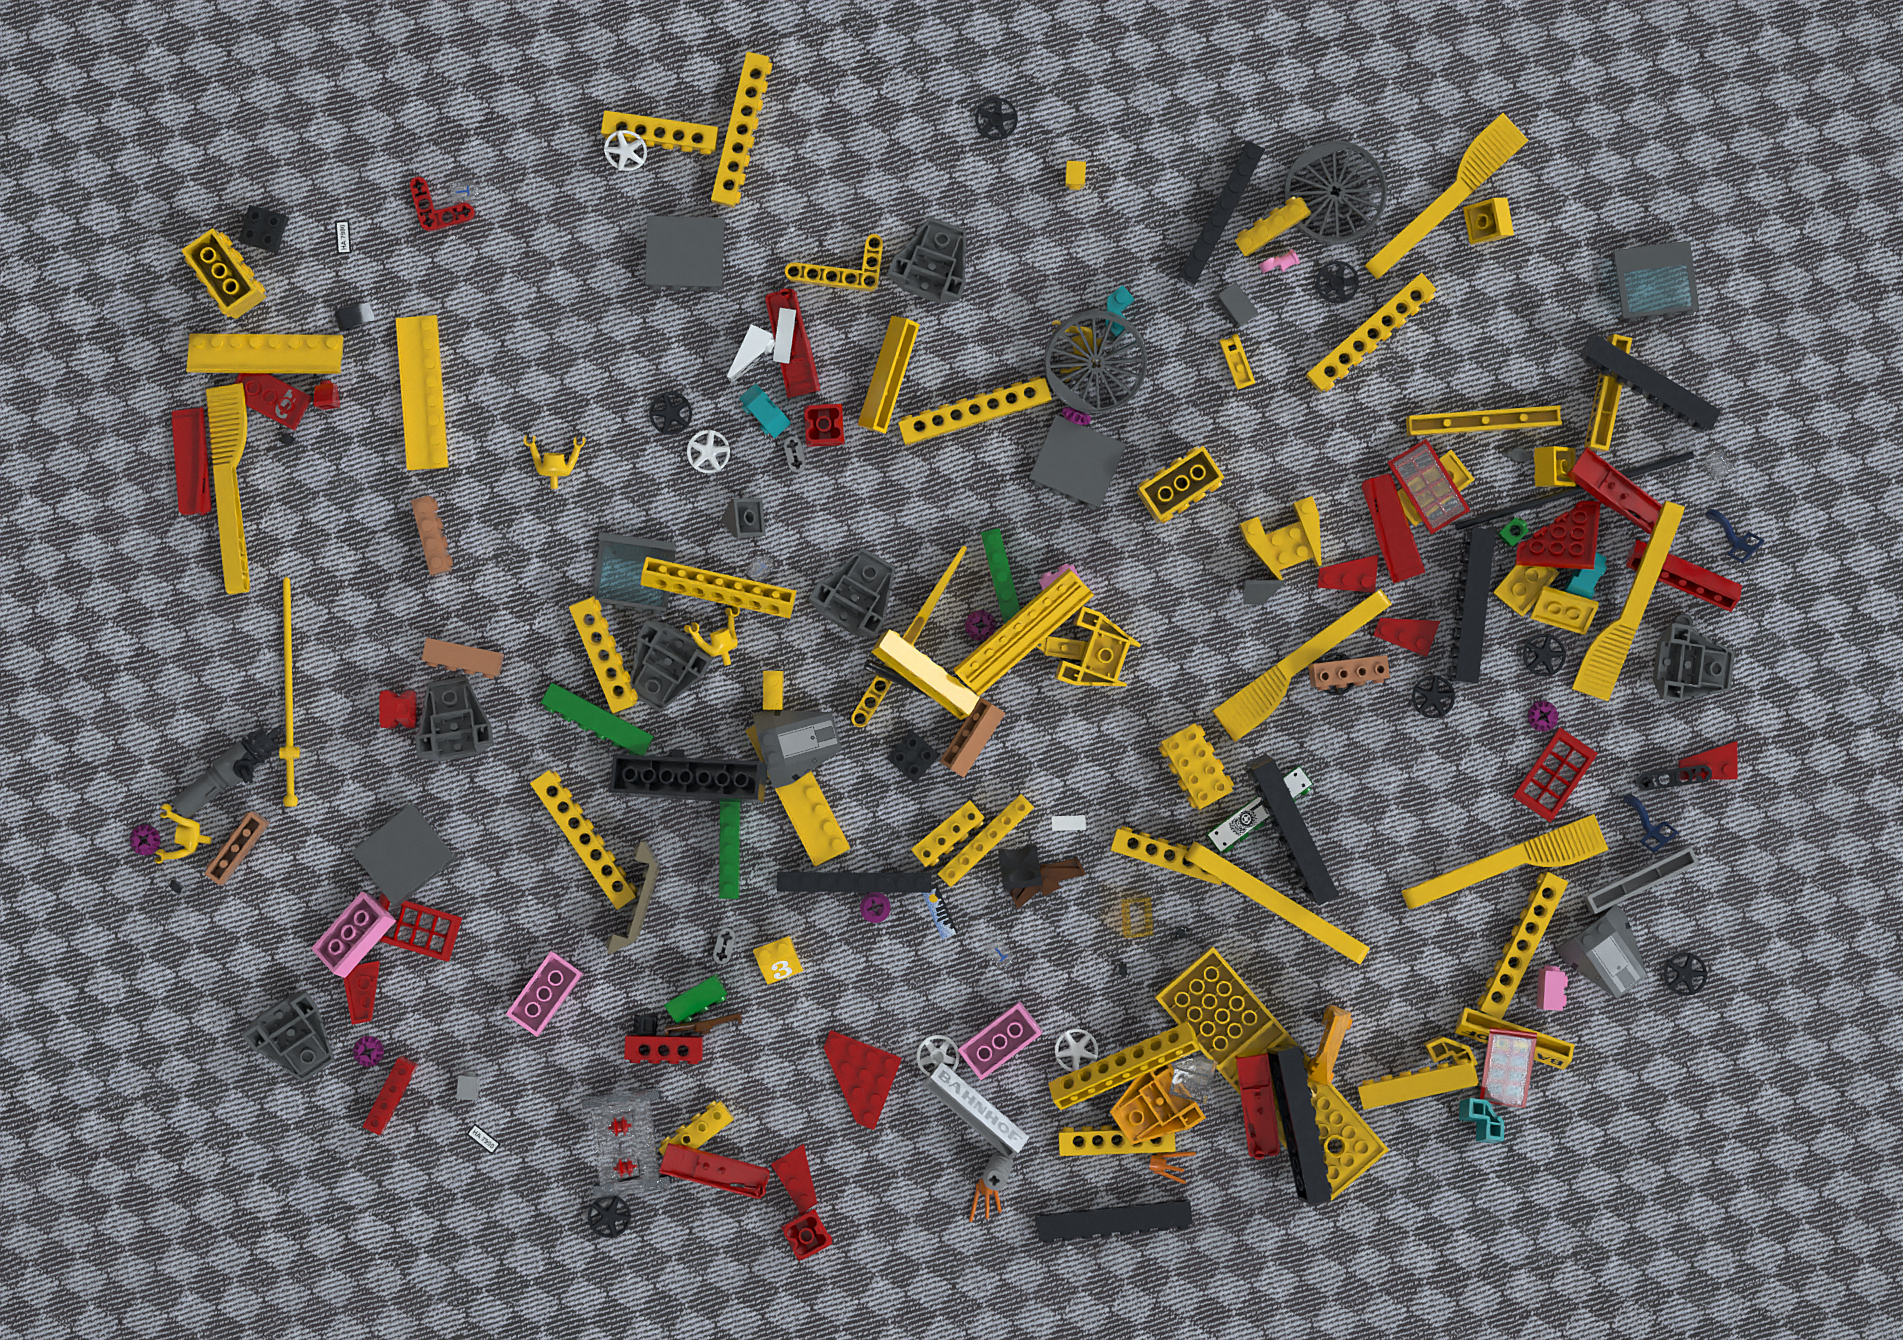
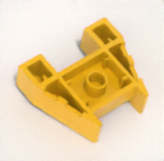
M1312 496L1292 504L1298 522L1265 535L1259 517L1238 525L1247 546L1255 553L1276 580H1283L1280 570L1313 558L1316 568L1322 565L1319 512Z
M1084 606L1080 607L1073 625L1092 631L1080 666L1060 660L1054 679L1070 685L1127 686V683L1119 681L1118 677L1129 646L1140 647L1141 644L1126 634L1102 613Z

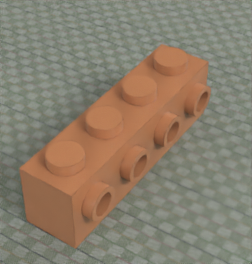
M425 496L411 500L430 575L436 576L451 572L453 561L451 555L447 553L448 542L446 536L442 534L443 523L437 515L439 508L436 499H433L431 496Z
M426 638L422 661H427L426 665L438 667V664L445 665L447 670L456 671L457 668L464 669L466 674L475 675V672L483 673L482 677L494 679V675L500 676L504 658L502 653Z
M1387 655L1308 664L1311 687H1317V691L1327 690L1329 685H1335L1336 688L1347 687V683H1354V686L1366 685L1365 681L1372 680L1373 684L1384 683V679L1390 678Z
M980 697L939 762L960 776L965 777L1002 720L1005 712Z
M256 811L247 812L243 816L241 825L238 829L235 828L231 832L227 844L224 843L218 850L219 854L215 860L212 859L208 863L204 874L218 885H224L271 823Z

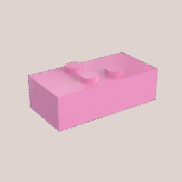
M362 891L311 949L333 974L345 978L396 920L374 896Z
M551 951L506 1015L536 1037H539L584 973Z
M1019 1000L960 1045L957 1050L979 1079L982 1080L1039 1037L1043 1030Z

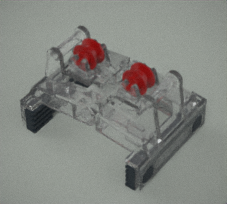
M660 1086L584 1095L581 1098L582 1110H591L594 1147L597 1155L596 1161L600 1183H595L592 1186L593 1198L670 1189L672 1187V1177L666 1174H659L650 1101L661 1098ZM632 1141V1146L618 1148V1143ZM639 1176L638 1180L618 1182V1178Z

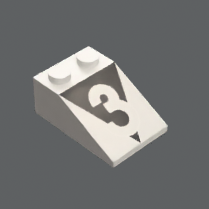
M752 324L750 325L727 375L730 382L736 381L766 357L768 352L771 353L773 351L775 340L772 333Z

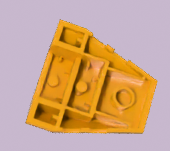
M1171 1063L1136 1077L1110 1110L1111 1115L1131 1145L1191 1129L1206 1118L1181 1081L1174 1082L1176 1073Z

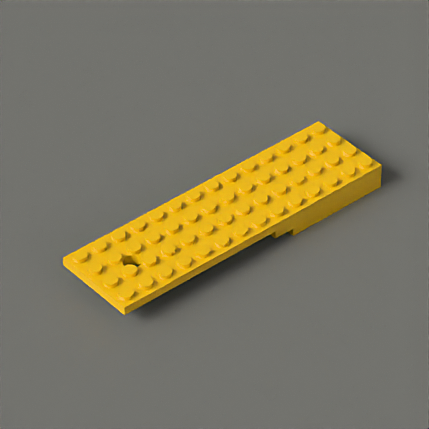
M1212 945L1154 995L1178 1025L1186 1022L1191 1025L1195 1031L1200 1050L1239 1095L1235 1055L1244 1057L1267 1053L1266 1048L1287 1043L1299 1046ZM1303 1051V1053H1304L1303 1065H1304V1068H1306V1065H1307L1308 1061L1310 1060V1058H1309V1057L1307 1056V1054ZM1271 1074L1279 1141L1287 1149ZM1307 1081L1308 1087L1312 1091L1311 1103L1316 1110L1315 1122L1320 1129L1319 1141L1324 1148L1323 1160L1328 1167L1327 1179L1332 1186V1199H1330L1332 1201L1386 1154L1389 1149L1332 1083L1322 1087ZM1334 1138L1339 1139L1342 1143V1148L1337 1153L1330 1152L1327 1147L1328 1142Z

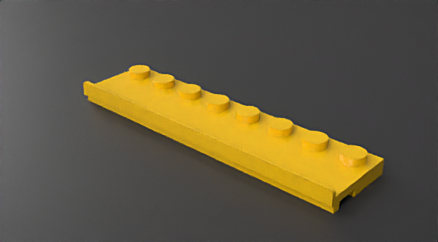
M437 315L396 318L407 470L449 468Z
M189 334L186 371L195 373L341 374L344 337L343 335Z
M1068 568L953 669L954 672L980 696L1090 600L1094 593Z
M754 725L745 731L760 761L765 763ZM812 771L792 784L775 788L814 867L851 849Z

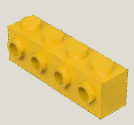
M1293 196L1285 202L1286 206L1281 209L1279 207L1269 212L1270 216L1265 220L1260 218L1254 222L1252 229L1249 231L1244 229L1237 234L1238 238L1234 241L1244 256L1251 255L1312 214L1302 197L1295 198Z
M969 800L911 850L925 867L928 865L932 867L940 861L938 857L943 852L947 855L955 848L953 844L959 840L960 843L969 836L968 831L972 828L977 830L983 825L984 822L982 820L985 817Z
M714 1100L706 1106V1112L702 1115L700 1112L690 1119L692 1122L688 1126L683 1124L675 1130L677 1134L674 1137L670 1138L668 1136L660 1142L662 1146L658 1150L664 1156L668 1143L697 1149L732 1122L734 1116L721 1100L717 1103Z

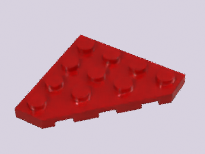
M1581 500L1572 510L1566 511L1554 519L1552 524L1547 527L1544 526L1535 532L1529 540L1518 544L1516 565L1594 570L1601 501Z
M830 1030L823 1049L857 1124L875 1130L902 1057Z

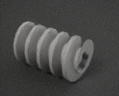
M996 1152L990 1157L983 1174V1182L989 1189L998 1191L1005 1187L1014 1164L1013 1159L1009 1160L1001 1152Z

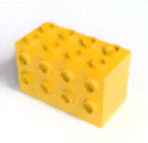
M212 228L181 251L185 255L184 260L197 272L195 275L198 280L207 286L208 289L206 291L219 303L217 306L220 311L228 317L231 316L237 319L267 298L264 294L266 289L260 281L258 282L253 278L255 274L252 269L245 263H242L244 258L238 250L236 251L231 247L233 243L230 238L223 232L219 233Z
M1197 446L1187 452V457L1184 459L1181 457L1177 458L1170 464L1171 467L1169 469L1162 468L1155 473V478L1152 480L1147 478L1138 485L1139 489L1136 493L1157 524L1159 522L1163 524L1174 517V512L1178 511L1180 514L1189 508L1191 501L1198 502L1206 496V491L1210 490V492H1213L1222 485L1221 481L1225 477L1204 446L1199 449Z
M1192 723L1160 741L1158 749L1163 757L1168 758L1170 762L1168 766L1171 772L1177 774L1179 778L1177 782L1181 790L1187 792L1189 796L1187 800L1190 806L1200 810L1231 793L1234 784L1229 775H1224L1222 770L1225 768L1220 759H1215L1212 754L1215 750L1211 743L1206 742L1203 738L1206 734L1201 725Z

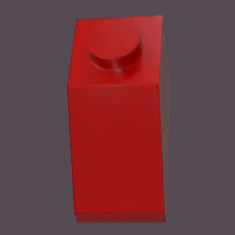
M321 381L320 385H315L314 407L320 410L340 408L338 386L331 381Z

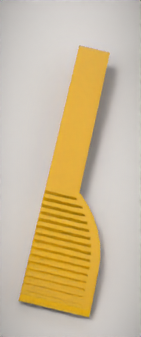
M1504 113L1486 127L1467 148L1458 166L1455 183L1365 265L1367 270L1377 280L1529 141Z
M243 383L206 389L211 448L213 449L212 458H214L213 472L225 589L229 595L245 593L250 590L247 551L236 467L240 462L246 444L247 412Z
M1667 500L1664 501L1620 617L1603 628L1591 642L1572 686L1573 690L1609 701L1681 521L1684 506Z
M962 546L902 637L906 642L912 645L915 644L936 603H938L949 580H951L962 557H964L967 551L966 546ZM878 675L875 677L852 714L851 720L855 726L864 727L868 724L893 683L892 681ZM877 681L885 682L886 688L884 691L879 692L875 689ZM868 697H873L876 700V704L872 708H868L865 705V700ZM859 713L864 714L866 717L863 724L855 722V716Z
M1382 589L1370 595L1212 711L1234 742L1250 732L1273 713L1282 701L1291 677L1392 605Z
M1592 814L1401 891L1408 910L1524 863L1541 867H1559L1580 862L1609 849L1596 817Z

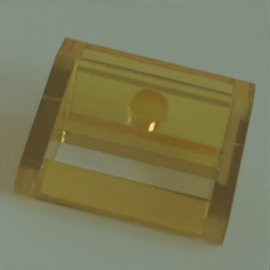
M1151 897L1120 899L1123 938L1154 936ZM1144 902L1146 932L1131 933L1129 903Z

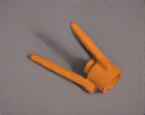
M1157 1152V1155H1151L1149 1170L1154 1171L1153 1173L1160 1174L1174 1181L1186 1184L1185 1180L1164 1172L1165 1169L1184 1172V1169L1166 1165L1167 1159L1163 1158L1194 1156L1196 1152Z
M983 1178L979 1179V1183H976V1192L969 1222L973 1221L980 1191L981 1195H985L986 1219H989V1195H993V1193L999 1213L1002 1212L998 1191L989 1189L983 1182Z

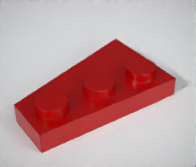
M1378 555L1319 568L1317 588L1375 593Z
M1379 618L1373 636L1427 657L1441 621Z
M1737 741L1678 760V768L1706 765L1712 770L1710 780H1738ZM1703 768L1698 773H1693L1694 769H1691L1693 780H1695L1694 776H1702V779H1704V776L1708 774ZM1681 771L1678 778L1679 780H1688L1689 775L1686 771Z
M380 961L356 965L345 978L343 977L352 1025L372 1021Z

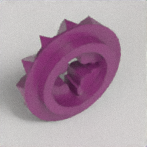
M1064 407L1061 414L1066 420L1079 425L1090 424L1091 417L1087 413L1071 407Z
M984 610L974 611L966 619V632L974 640H987L995 632V619L989 612ZM980 617H982L983 624L989 625V627L982 628L979 634L978 627L972 624L978 623Z
M1547 701L1534 703L1527 715L1529 724L1537 731L1551 730L1557 724L1559 716L1556 707ZM1540 711L1543 713L1550 712L1546 716L1547 722L1543 719L1537 721L1538 717L1541 716Z
M150 825L136 827L132 830L129 837L130 846L135 853L140 855L154 853L159 848L161 841L159 832ZM149 834L147 838L149 844L144 843L140 845L142 840L139 836L145 837Z
M879 892L867 894L860 903V912L863 918L871 923L884 921L891 910L888 898ZM873 899L877 905H884L878 909V916L874 910L867 911V909L872 907Z
M373 1036L360 1038L355 1042L353 1048L354 1059H356L358 1064L365 1067L375 1066L382 1060L384 1055V1047L381 1041ZM366 1046L369 1049L375 1048V1050L371 1052V1058L367 1054L361 1055V1053L365 1051Z

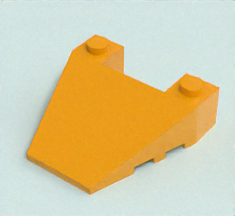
M1329 1005L1326 1008L1321 1025L1325 1026L1320 1045L1316 1056L1310 1059L1306 1065L1308 1072L1307 1081L1322 1087L1327 1086L1328 1083L1331 1084L1334 1077L1332 1070L1346 1029L1349 1030L1352 1025L1351 1012L1333 1005Z

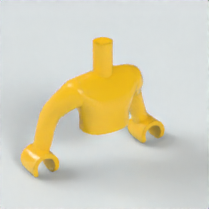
M1054 320L1051 324H1052V325H1055V324H1059V325H1060L1061 322L1058 321V320ZM1070 326L1064 331L1080 334L1076 326ZM1080 326L1093 352V331L1091 328ZM1081 335L1071 337L1074 342L1089 354ZM1103 338L1096 339L1097 347ZM1073 346V351L1075 354L1086 357L1076 347ZM1074 366L1070 369L1063 368L1060 370V373H1070L1083 366Z
M527 435L523 441L525 445L530 447L538 474L549 476L550 488L558 489V477L570 475L577 462L580 449L586 442V438L583 437L582 444L577 443V437L574 438L573 443L575 446L567 464H565L564 454L544 453L542 463L535 444V435H533V442L527 441Z
M732 606L733 611L730 608L725 609V614L728 616L727 628L710 634L711 645L706 643L699 635V625L697 623H691L692 629L689 625L684 627L685 632L692 635L696 644L712 657L721 655L724 666L731 664L728 652L738 645L734 617L739 615L740 609L736 606Z
M163 804L160 807L167 811L161 812L160 817H168L178 823L175 832V843L183 845L185 848L175 852H166L163 849L157 850L155 854L160 855L161 858L156 857L154 859L156 863L160 864L164 860L179 859L195 853L198 843L211 844L212 837L200 835V824L198 822L173 813L172 807L169 804Z

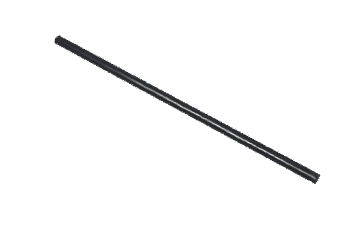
M1690 451L1622 472V474L1627 478H1632L1694 459V453ZM1580 486L1569 488L1455 523L1456 531L1586 492V490Z

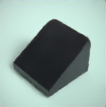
M635 1014L633 1033L637 1035H656L658 1016Z

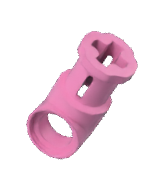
M1290 249L1287 254L1281 257H1272L1259 264L1262 273H1266L1278 266L1283 273L1288 267L1294 264L1298 265L1300 262L1295 251Z

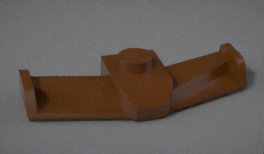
M1078 857L1046 865L1042 864L1040 866L1042 885L1012 889L1009 893L1017 909H1019L1040 890L1043 896H1046L1061 888L1058 881L1083 876L1086 873Z
M737 1011V1013L709 1020L674 1025L667 1024L664 1031L666 1037L670 1036L672 1031L694 1029V1032H699V1034H707L717 1024L737 1019L739 1024L742 1023V1015L740 1011Z

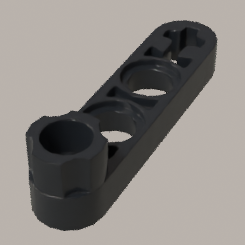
M1696 765L1640 773L1634 779V784L1640 790L1648 791L1703 783L1711 779L1712 770L1706 765ZM1701 768L1708 772L1704 779H1702V776H1694L1695 781H1692L1693 774L1691 769H1694L1693 773L1701 772ZM1681 771H1686L1689 775L1688 780L1685 782H1681L1678 778ZM1661 774L1669 776V782L1665 785L1659 781ZM1652 775H1655V782H1656L1657 786H1654V783H1653V780H1652V779H1654V778H1653ZM1644 776L1648 779L1646 787L1640 784Z

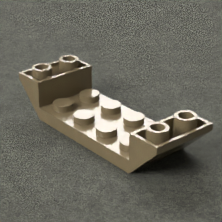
M645 840L636 844L633 855H636L635 860L650 865L645 867L642 877L645 878L644 885H640L637 893L640 899L638 903L634 904L631 914L634 915L633 922H629L626 934H629V936L616 932L608 937L605 948H608L607 953L609 954L638 940L661 866L650 844Z

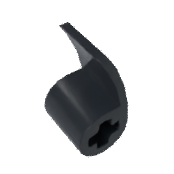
M369 303L351 306L334 313L340 332L354 329L359 324L375 321Z

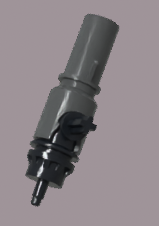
M279 725L269 733L261 727L256 732H249L247 734L248 739L242 737V741L239 740L212 762L210 770L206 769L204 775L171 800L174 807L184 818H189L220 792L224 793L226 787H234L242 780L245 784L248 782L253 783V771L261 763H265L264 758L269 759L271 757L272 751L278 747L274 738L284 730V727Z

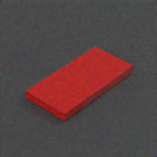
M239 373L234 384L243 383L246 406L296 431L313 398L267 373ZM289 389L292 390L291 398L284 397V395L287 393ZM288 399L291 404L287 402L284 407L281 406V402ZM277 405L278 408L281 410L280 415H283L285 413L287 414L286 418L278 417V415L276 414Z

